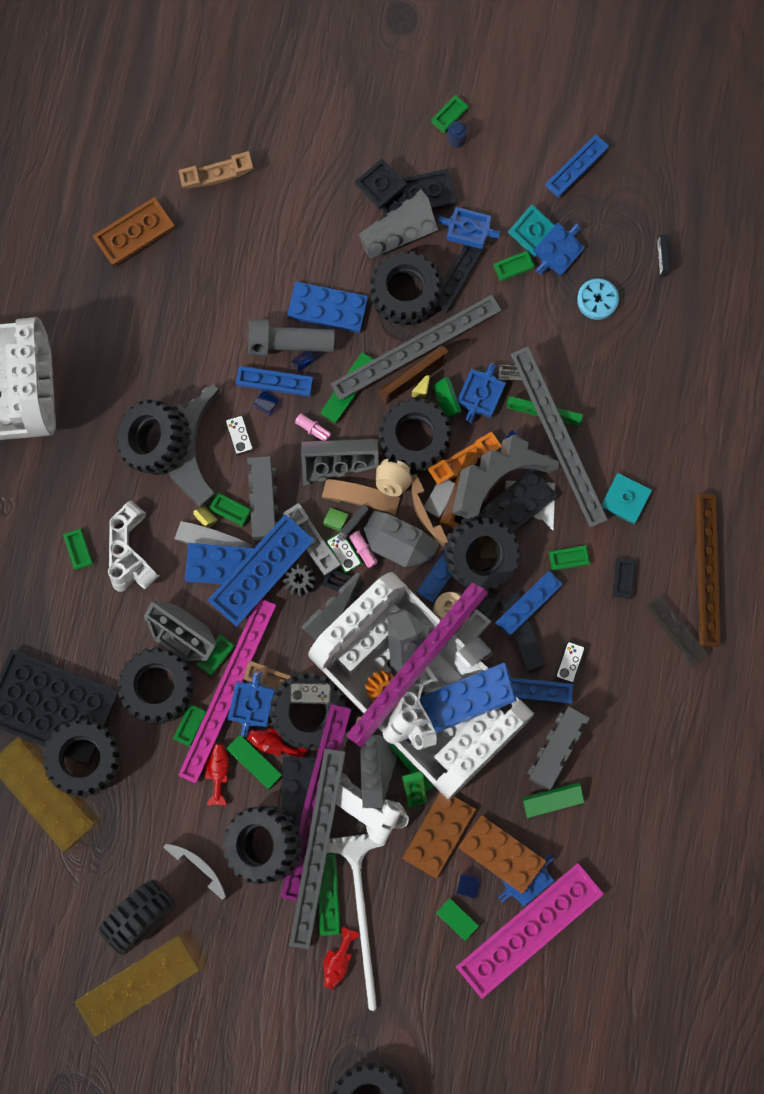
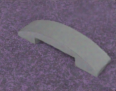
M299 503L283 513V515L286 514L314 540L306 550L324 576L341 566Z
M183 521L180 522L174 538L187 544L253 547L252 544L233 536Z
M479 637L465 645L455 654L468 668H471L483 659L485 661L490 658L493 651Z
M170 844L163 846L179 861L186 856L213 880L208 887L222 900L227 898L219 877L204 860L181 847Z

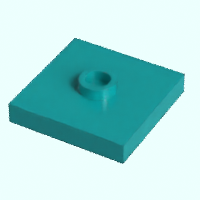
M532 204L511 227L508 233L528 250L533 257H536L537 254L533 250L555 225Z
M617 473L601 506L603 509L635 524L652 490Z

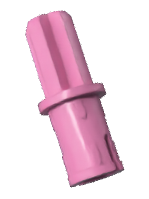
M303 413L297 417L295 424L307 430L309 435L313 434L322 441L330 439L331 433L318 425L317 421H312Z
M360 531L352 533L349 539H351L356 547V553L360 554L368 568L376 565L377 560L369 549L370 545L366 544Z

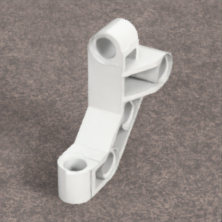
M132 500L128 501L110 520L108 573L113 588L120 592L128 589L135 581L142 588L147 589L159 577L129 547V532L146 515ZM117 524H124L120 529L115 528ZM117 549L124 550L121 554H115Z
M430 666L424 670L392 709L388 726L383 731V737L387 742L398 743L409 738L413 746L418 750L437 744L435 730L419 701L421 693L431 691L438 686V681Z
M341 773L336 805L367 825L368 835L374 842L385 844L393 828L400 829L408 824L409 818L403 806L398 802L385 799L383 808H362V790L351 783L347 774Z

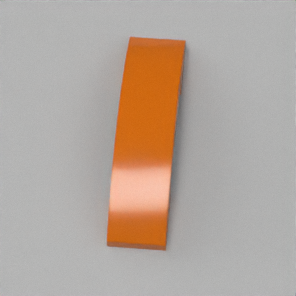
M490 432L454 456L428 468V471L436 483L440 485L459 475L467 452H478L483 455L491 450L498 451L502 446L494 434Z

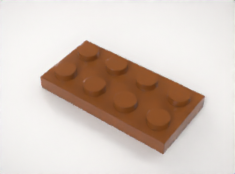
M153 197L93 235V239L111 265L115 267L175 229V225L156 198Z
M440 792L402 859L437 879L476 809L454 796L448 800Z
M482 815L458 847L522 895H524L546 864L544 859Z

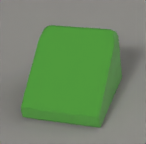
M330 508L323 525L340 532L344 527L348 514Z

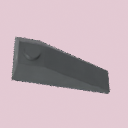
M356 573L338 591L340 594L331 597L325 605L326 608L324 610L318 609L301 628L316 641L347 610L362 577Z

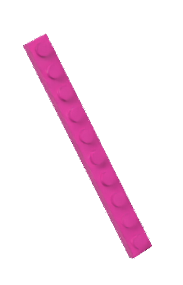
M261 599L253 608L178 774L179 777L197 784L229 713L235 682H243L248 662L254 658L276 609L275 604Z

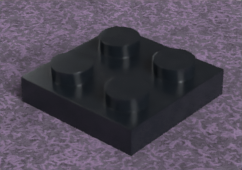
M383 159L378 161L355 181V185L379 210L407 187V184Z

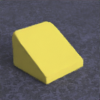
M425 376L413 389L412 397L422 399L427 397L429 376Z
M206 507L193 511L195 517L206 528H210L218 521Z

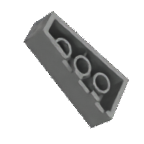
M422 190L418 191L412 199H407L398 209L390 211L384 219L376 221L359 234L363 249L370 259L438 230L428 197Z
M270 456L247 458L250 469L248 478L251 489L250 505L252 507L251 525L253 541H261L277 524L275 515H279L278 504H275L274 497H278L277 485H274L273 479L277 478L276 467L272 465Z

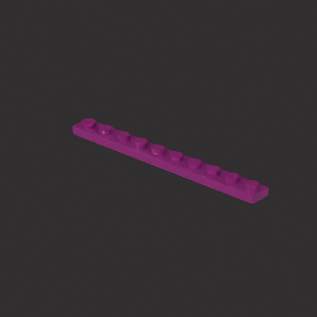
M471 583L373 704L365 711L364 715L351 728L350 732L346 735L351 741L360 747L365 744L488 594L483 588Z
M330 704L299 822L300 831H298V834L302 836L303 841L300 842V847L303 848L302 854H298L300 861L298 865L293 866L294 871L291 874H286L280 894L281 898L297 901L325 748L341 749L351 711L350 708Z

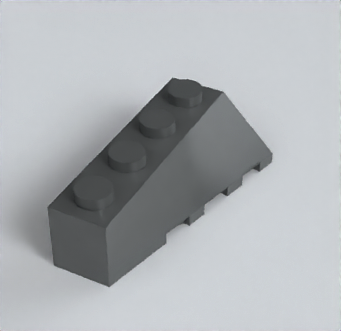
M378 439L302 442L303 486L309 485L310 482H321L329 477L345 476V473H357L379 466Z
M371 735L365 744L360 747L362 808H383L388 785L391 782L393 769L396 766L397 755L389 746L391 743L387 742L381 735Z

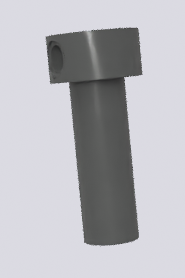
M249 319L248 356L267 357L268 349L333 352L334 330L269 327L268 319Z

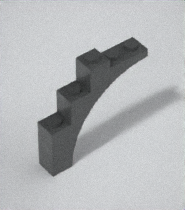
M214 384L210 387H205L196 400L192 399L187 404L186 409L181 404L177 406L178 410L185 414L184 418L188 419V428H191V435H189L191 444L188 445L187 456L182 458L183 462L180 465L177 464V468L170 472L169 475L199 508L206 507L215 499L214 492L206 484L200 473L196 459V440L199 426L209 406L220 395L218 388Z
M512 435L503 440L501 452L491 450L483 454L480 467L470 465L461 470L452 513L467 519L476 517L489 489L507 472L518 469H536L549 473L558 469L559 461L554 460L549 455L538 454L534 449H527L529 442L522 440L520 436Z

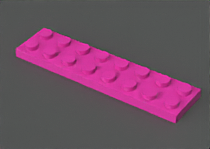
M577 863L459 963L456 968L480 998H484L604 895L603 892Z

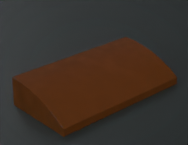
M442 346L436 348L380 388L377 393L385 404L389 403L446 362L448 350Z

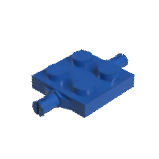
M455 207L454 214L450 219L439 216L438 224L448 226L446 238L448 241L482 249L484 241L488 236L499 239L500 231L490 229V215Z
M556 223L535 247L533 252L542 261L541 265L536 269V272H539L538 274L542 275L547 268H550L560 276L585 247L575 237L581 230L578 224H575L568 231L559 223Z
M490 363L486 373L478 372L474 369L470 370L457 399L460 406L469 410L465 419L466 422L472 423L476 414H482L489 418L492 417L506 385L505 382L493 376L497 365L494 364L493 366V363Z
M254 671L252 682L236 681L228 720L237 721L242 724L240 735L243 737L244 733L245 737L249 736L250 726H267L269 710L271 708L270 702L274 694V688L260 684L262 673L258 672L257 676V671Z
M550 854L544 858L547 861L524 895L502 880L507 890L498 896V899H502L501 902L504 903L512 896L525 907L554 882L546 869L554 861V858H551Z

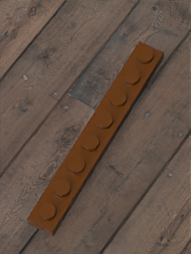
M697 494L696 532L699 645L720 647L716 495Z

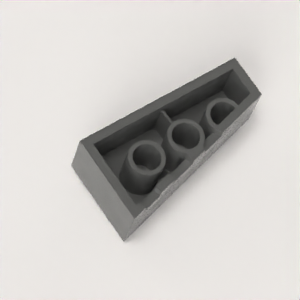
M569 706L564 713H559L555 721L558 725L555 730L551 729L546 739L549 742L546 747L542 746L537 754V757H539L537 764L532 763L527 773L530 775L528 780L548 791L551 790L589 717Z

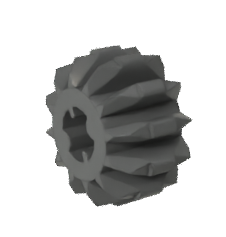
M297 564L296 570L291 566V573H284L288 578L283 579V583L288 584L285 587L286 590L292 589L291 595H295L296 591H298L299 597H302V591L308 595L309 590L307 588L314 589V585L311 582H315L316 578L310 577L314 572L313 570L307 571V565L301 569L300 564ZM300 577L301 579L303 577V583H296V578Z

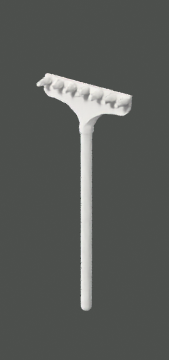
M368 834L329 839L327 853H338L344 856L350 863L351 869H353L368 1006L371 1011H375L377 1005L360 868L362 860L369 850L382 847L385 844L374 842Z

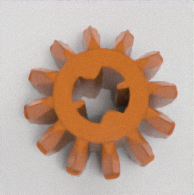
M380 670L378 673L373 672L372 678L367 677L369 682L364 684L366 688L365 693L372 702L377 699L394 678L393 674Z

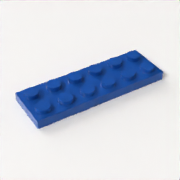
M285 514L207 601L237 627L314 540Z
M502 663L423 695L419 701L430 719L435 733L513 703L517 701L508 666ZM409 738L406 739L408 743H412Z

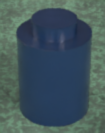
M455 121L450 124L448 128V143L452 147L459 148L465 144L467 128L464 123Z

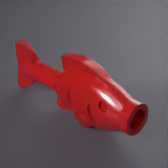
M251 729L247 738L264 753H273L277 757H280L281 752H284L294 757L303 758L307 749H295L285 745L275 729Z
M213 745V751L205 765V779H212L214 782V795L209 799L207 805L218 804L227 806V801L222 796V782H228L227 774L230 767L225 745Z
M343 926L341 927V934L344 939L340 949L336 953L329 950L323 962L325 980L323 986L335 990V987L347 973L348 962L352 957L350 954H346L350 942L360 936V933L350 931Z

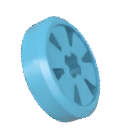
M604 279L587 281L580 288L577 297L580 311L586 317L594 320H602L611 316L619 302L617 289L612 283ZM600 296L601 301L595 302V297Z

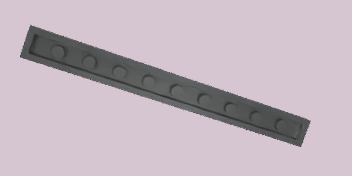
M490 295L331 383V387L339 400L342 401L501 312V309L494 297Z
M527 346L512 353L511 357L589 527L591 528L608 520L529 347Z
M329 748L324 750L289 946L309 949L345 751Z

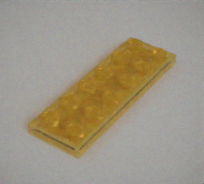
M17 737L0 752V779L63 852H66L95 825L67 793L62 792L52 784L51 780L46 776V769L43 768V765Z
M177 936L74 1001L91 1033L96 1037L197 973L199 969L180 937Z

